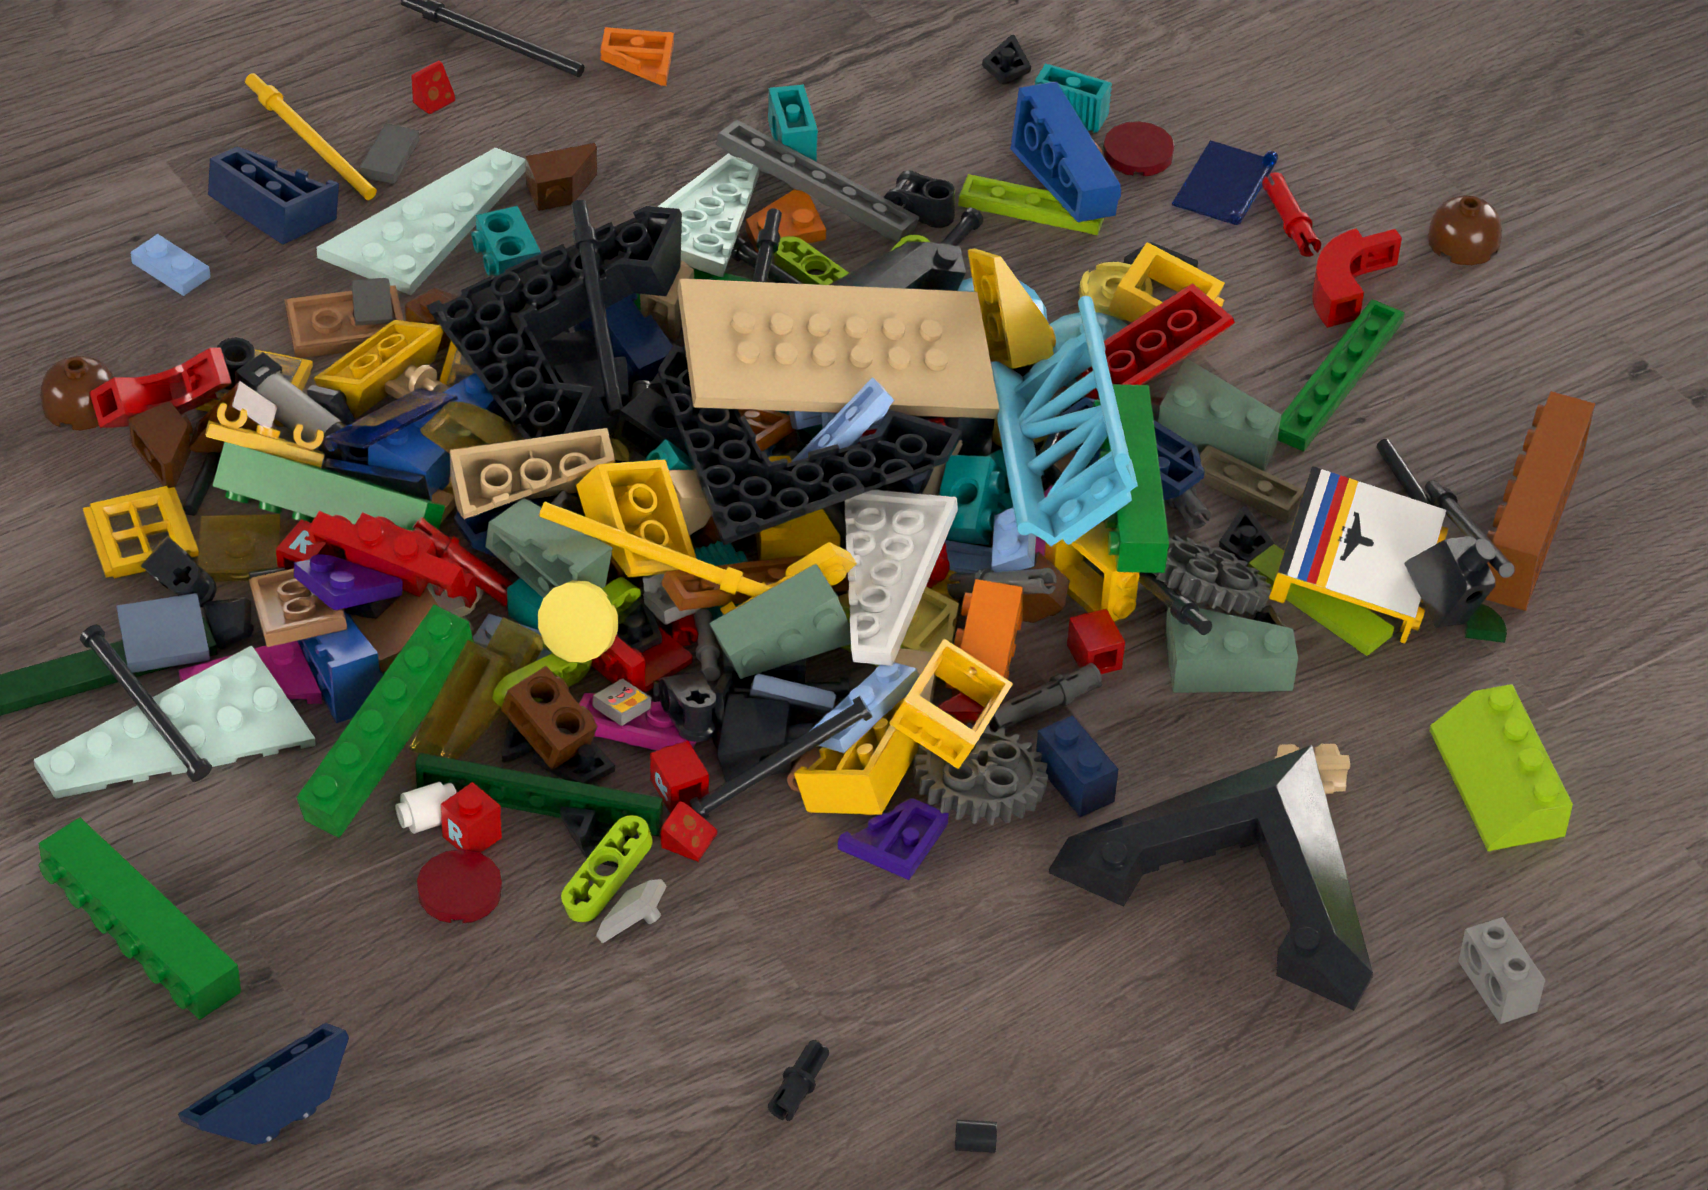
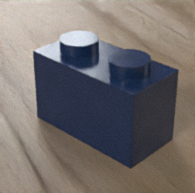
M1073 715L1038 730L1036 752L1042 754L1041 762L1047 763L1046 774H1048V780L1079 817L1115 802L1119 769Z

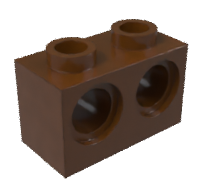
M547 666L508 689L501 708L551 770L577 755L578 748L581 745H591L598 727L591 712L586 707L578 704L570 694L565 681L561 677L555 676ZM533 698L543 699L546 704L538 703ZM558 728L568 729L572 734L562 733Z

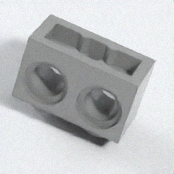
M1501 917L1465 929L1458 962L1498 1023L1503 1024L1538 1012L1545 978L1505 919Z

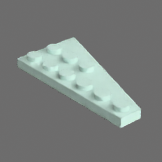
M494 148L317 246V258L368 279L388 278L390 286L396 285L398 291L412 295L475 227L476 215L487 213L526 171L525 159Z
M728 153L658 206L680 209L682 213L681 260L690 267L723 277L759 177L758 167Z
M252 645L152 697L201 759L206 758L212 767L234 763L240 757L260 753L263 754V757L278 754L279 749L299 745L301 749L315 746V737ZM138 706L34 759L36 770L55 799L106 789L107 785L132 779L133 783L149 780L151 775L171 772L172 775L185 773L188 770Z

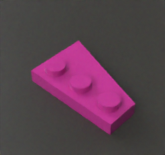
M298 641L255 648V651L288 699H307V704H322L321 691ZM230 656L180 669V682Z
M584 693L579 703L580 706L586 707L595 719V724L598 726L595 737L607 738L657 751L665 746H672L687 741L679 735L668 713H665L660 701H651V709L622 726L593 707V695L596 693ZM689 741L691 746L694 748L696 742Z

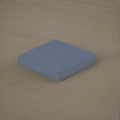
M197 593L116 606L126 663L132 673L210 660Z
M762 674L755 675L749 698L787 701L791 704L793 710L822 717L832 711L836 694L832 691Z

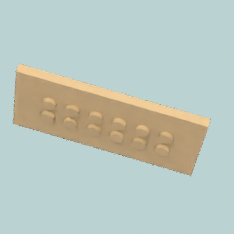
M702 279L679 280L677 290L693 407L838 413L873 377L895 400L889 406V409L911 416L996 419L999 403L977 292Z

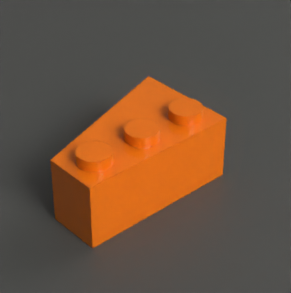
M975 579L973 592H965L961 616H965L967 619L965 629L957 628L954 645L1008 680L1011 657H1014L1016 644L1014 643L1017 630H1021L1023 622V587ZM946 682V688L952 689V697L961 693Z

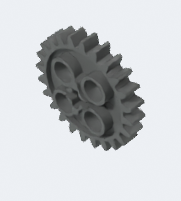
M1175 535L1172 539L1169 538L1165 573H1154L1157 574V580L1168 582L1167 587L1178 589L1181 592L1180 595L1187 596L1197 603L1207 602L1213 609L1216 606H1220L1229 613L1231 609L1240 614H1244V611L1254 614L1255 610L1261 612L1271 593V584L1266 582L1267 578L1258 575V569L1247 567V561L1237 560L1235 554L1221 550L1220 547L1210 548L1203 541L1197 544L1188 537L1185 541Z
M967 723V727L971 729L973 725ZM987 725L959 769L919 744L913 766V772L915 773L913 782L919 784L918 793L920 795H929L927 802L929 805L941 803L940 812L942 814L950 810L956 811V820H960L964 815H969L973 824H976L980 817H985L990 825H994L995 817H1000L1004 822L1010 823L1011 814L1022 819L1025 816L1026 809L1034 812L1037 802L1043 801L1048 780V774H1046L1047 763L1041 762L1042 754L1040 752H1031L1033 745L1031 742L1019 744V734L1006 737L1004 736L1005 728L1001 727L994 733L990 732V727Z

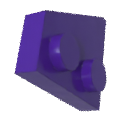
M314 555L309 560L294 563V578L332 610L402 595L403 581L400 578L331 555Z
M910 798L895 806L893 811L882 813V815H877L870 819L868 827L854 835H851L848 831L841 834L838 838V850L910 880L947 827L949 813L945 812L942 814L939 809Z

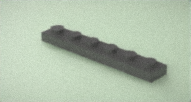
M737 119L718 134L715 145L725 149L730 155L741 158L758 167L760 171L783 180L793 189L811 195L823 205L839 210L848 215L853 221L869 226L880 232L887 239L899 242L903 237L916 229L919 216Z

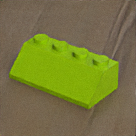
M1513 684L1473 691L1430 725L1429 731L1487 851L1565 837L1573 803Z

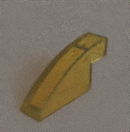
M448 402L420 429L425 437L448 453L454 449L525 440L517 428L504 418L486 409L464 402Z
M503 617L487 648L467 640L409 749L417 754L424 753L458 759L478 740L502 712L501 707L492 698L497 684L508 674L537 660L544 648L542 637L538 633Z

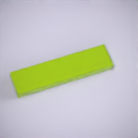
M971 174L967 175L958 201V206L975 208L984 212L1093 235L1099 234L1104 218L1077 222L1047 190Z
M1275 544L1248 563V567L1259 570L1258 575L1267 578L1266 582L1271 584V590L1284 550ZM1291 583L1285 600L1364 655L1368 656L1393 637L1394 626L1368 608Z

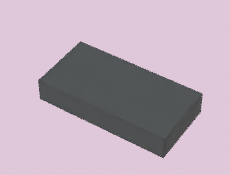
M385 123L360 166V174L367 179L395 184L420 140L419 130Z

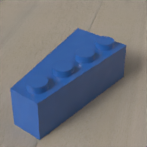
M1057 81L1020 87L1010 147L1012 152L1077 222L1116 216L1118 200L1121 197V184Z
M473 373L369 437L368 465L425 475L432 501V495L438 489L443 490L449 484L450 450L485 445L503 425V410L476 373Z

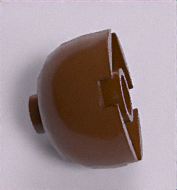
M1466 195L1452 197L1443 202L1432 217L1428 233L1429 245L1438 256L1443 252L1451 256L1450 262L1458 265L1472 266L1485 263L1490 260L1492 253H1497L1500 249L1502 238L1501 219L1495 208L1481 198Z
M87 356L68 357L54 363L46 372L41 385L40 396L45 417L58 427H61L60 422L71 424L72 430L82 431L98 427L99 423L89 392L114 378L112 372L99 360Z

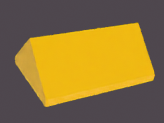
M393 320L314 377L315 383L319 387L342 391L347 399L346 404L356 419L389 395L385 392V383L389 380L397 379L409 365L412 364L419 368L422 365H430L434 362L443 335V329L441 325Z

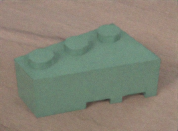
M1185 358L1160 405L1158 423L1197 446L1199 452H1202L1207 445H1210L1265 471L1277 446L1281 414Z
M525 498L489 522L485 547L543 598L553 588L572 580L588 581L600 588L605 587L613 547L594 537L539 517L541 507Z
M817 564L812 565L709 623L721 648L740 679L851 644L850 624L837 595Z
M1168 607L1165 641L1173 693L1293 691L1298 654L1292 628L1199 608V612L1212 622L1211 631L1206 635H1201L1189 624L1184 625L1174 618Z

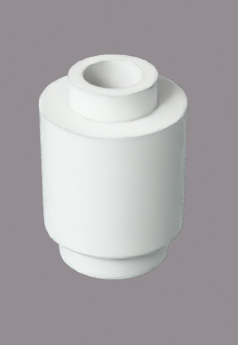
M437 782L402 793L400 795L401 803L395 805L396 814L402 828L409 827L410 831L415 834L442 825L441 803L457 793L453 784L447 783L443 785L441 782Z

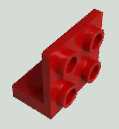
M659 627L662 643L640 653L637 649L630 648L616 635L613 645L601 656L592 659L591 665L611 683L614 684L623 678L646 693L653 688V680L673 676L693 662V655Z

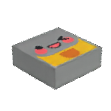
M622 678L593 695V707L622 726L651 709V697Z

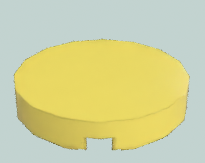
M1105 262L1096 265V270L1090 273L1089 270L1086 271L1080 281V298L1082 296L1091 297L1095 312L1125 320L1108 311L1118 284L1131 265L1121 262ZM1147 277L1139 290L1152 296V282Z
M572 580L553 588L543 598L538 611V629L544 644L554 655L568 662L584 663L601 656L613 645L618 632V614L615 606H611L607 598L608 595L602 588L588 581Z

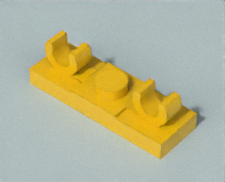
M221 403L217 409V418L220 423L208 421L205 432L206 437L320 468L322 466L324 453L315 450V448L320 446L324 437L323 431L317 429L315 438L312 441L305 442L301 439L303 425L297 424L293 430V438L296 442L294 443L279 438L281 431L270 427L258 425L256 431L239 428L247 420V410L241 408L238 419L229 421L224 415L227 407L226 403Z

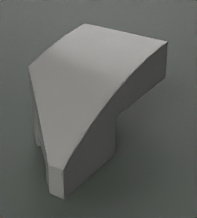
M665 574L643 576L644 603L665 625L700 610L699 608L679 611L661 584Z

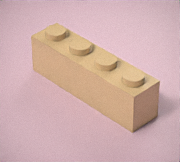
M607 428L450 450V477L457 510L462 518L466 519L504 504L520 501L523 498L529 500L556 496L561 490L570 494L578 493L576 485L597 464L615 463Z

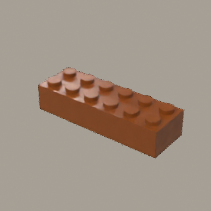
M1551 391L1545 406L1538 404L1532 423L1536 430L1528 429L1522 450L1526 452V455L1519 454L1515 463L1513 476L1517 477V479H1509L1505 489L1503 501L1507 502V505L1499 504L1493 522V527L1497 528L1496 532L1489 530L1487 537L1514 565L1515 570L1512 576L1504 578L1490 563H1487L1496 580V584L1486 597V600L1524 611L1527 610L1584 457L1595 403Z

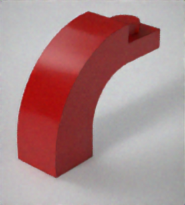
M1355 228L1336 236L1322 249L1317 260L1312 300L1316 313L1327 328L1355 321L1360 315L1364 291L1354 278L1398 264L1402 237L1396 229L1362 237Z
M208 348L172 369L141 377H114L89 393L100 428L128 427V418L169 401L180 414L209 403L217 398L216 392L231 384V379L221 348Z

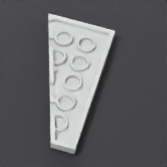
M871 490L845 500L846 551L851 553L857 563L848 572L853 662L893 666L958 511L956 497Z

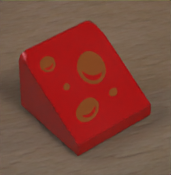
M438 60L411 75L413 103L426 113L432 114L455 101L454 91L441 61Z
M962 692L938 705L939 709L967 726V723L974 725L985 708Z
M679 801L661 828V848L699 862L716 837L718 830L689 805Z

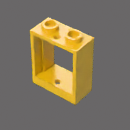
M1147 242L1118 284L1108 311L1132 323L1163 303L1139 290L1147 277L1176 292H1180L1193 283L1221 308L1225 300L1219 296L1225 283Z
M1103 521L1069 545L1063 539L1051 547L1046 543L1044 556L1070 580L1067 594L1087 612L1090 613L1107 608L1115 622L1128 617L1135 610L1140 572H1117L1115 555H1108V533L1112 529L1105 528ZM1083 555L1104 573V578L1083 561Z
M943 639L889 724L959 769L979 740L1013 683L962 649ZM933 674L985 707L971 729L919 696Z

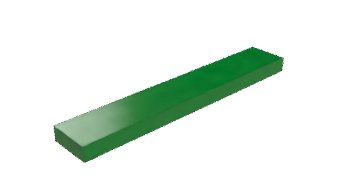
M1370 300L1281 415L1277 441L1303 452L1306 450L1401 326L1405 312L1376 300Z

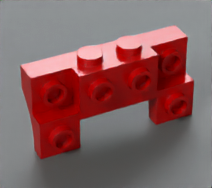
M319 511L308 528L311 543L325 542L329 552L334 555L339 548L344 549L347 561L400 578L403 581V591L420 597L428 583H430L435 595L441 596L443 591L447 590L449 598L454 599L461 596L467 608H471L477 598L474 576L459 566L454 560L447 557L438 558L434 540L421 531H409L396 526L385 517H373L363 512L354 525L350 520L341 515L331 516Z

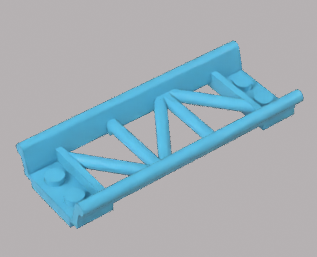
M1082 296L1078 300L1084 333L1077 338H1071L1066 341L1061 349L1047 360L1043 359L1037 362L1025 376L1022 377L1019 373L1000 362H991L999 403L997 422L1017 530L1021 535L1032 533L1045 540L1050 547L1061 539L1067 545L1077 540L1131 502L1130 491L1138 486L1133 463L1129 457L1105 355L1106 348L1101 327L1098 325L1093 300L1089 296ZM1092 366V372L1051 400L1057 390ZM1097 388L1101 405L1056 417L1090 391ZM1076 428L1036 457L1033 439ZM1108 436L1111 451L1085 469ZM1083 443L1045 498L1041 482L1044 470Z

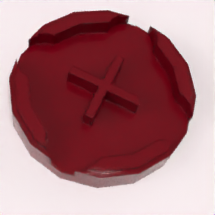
M1136 121L1114 126L1106 134L1103 148L1105 160L1113 169L1125 175L1134 176V172H1143V176H1152L1163 172L1171 165L1175 145L1172 137L1163 128L1151 123Z
M464 849L445 851L432 857L421 868L417 878L419 903L427 914L439 921L451 923V919L462 920V924L475 922L488 916L499 904L502 890L500 870L492 859L479 852Z

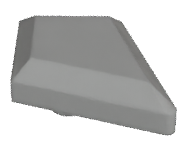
M662 879L649 880L627 890L601 922L596 935L601 943L606 942L641 919H644L647 924H652L660 918L661 913L656 907L667 887Z

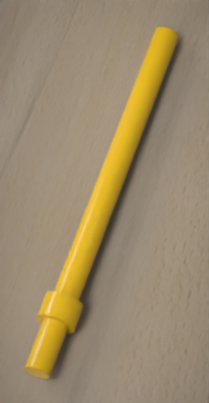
M255 73L249 74L246 77V85L258 95V101L267 110L276 112L366 200H371L375 197L377 190L283 100V95L274 86L267 85Z
M544 502L540 510L539 517L721 585L720 590L733 595L740 592L755 598L772 588L743 577L744 572L731 567H728L727 570L553 504Z

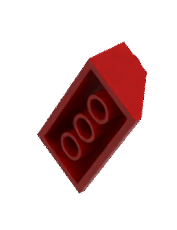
M1193 283L1104 340L1105 355L1112 384L1146 385L1226 332L1235 323L1234 318ZM1092 366L1075 377L1076 382L1092 372ZM1097 388L1084 396L1100 400Z

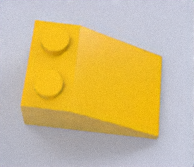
M975 248L967 250L974 292L978 294L990 361H997L1014 369L1035 364L1043 359L1047 360L1054 355L1053 347L1056 346V337L1053 328L1002 257Z
M666 460L597 464L576 485L585 517L696 558ZM602 541L613 547L611 555L627 577L665 574L666 571L679 570Z

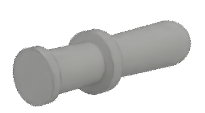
M700 609L694 615L698 630L696 657L701 662L702 669L700 671L704 673L706 680L715 681L720 677L721 672L717 664L720 649L715 644V634L709 624L714 621V618L709 610Z

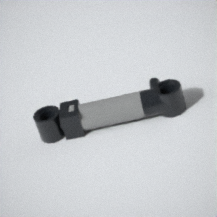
M232 337L219 343L217 348L222 350L231 379V384L224 389L231 390L239 381L277 405L274 418L292 432L297 424H302L301 439L305 442H310L315 438L317 429L322 430L324 435L323 441L315 449L322 451L327 459L368 465V438L385 428L381 418L375 417L360 429L354 431L282 377V366L264 352L255 357L254 346L249 341L243 338Z

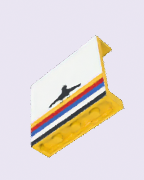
M1312 466L1269 599L1284 604L1291 583L1402 619L1400 642L1405 644L1410 630H1419L1426 608L1419 606V603H1423L1404 563L1446 539L1449 528L1442 526L1446 510Z

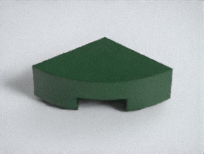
M1481 604L1466 622L1465 638L1505 643L1507 628L1502 617L1489 606Z

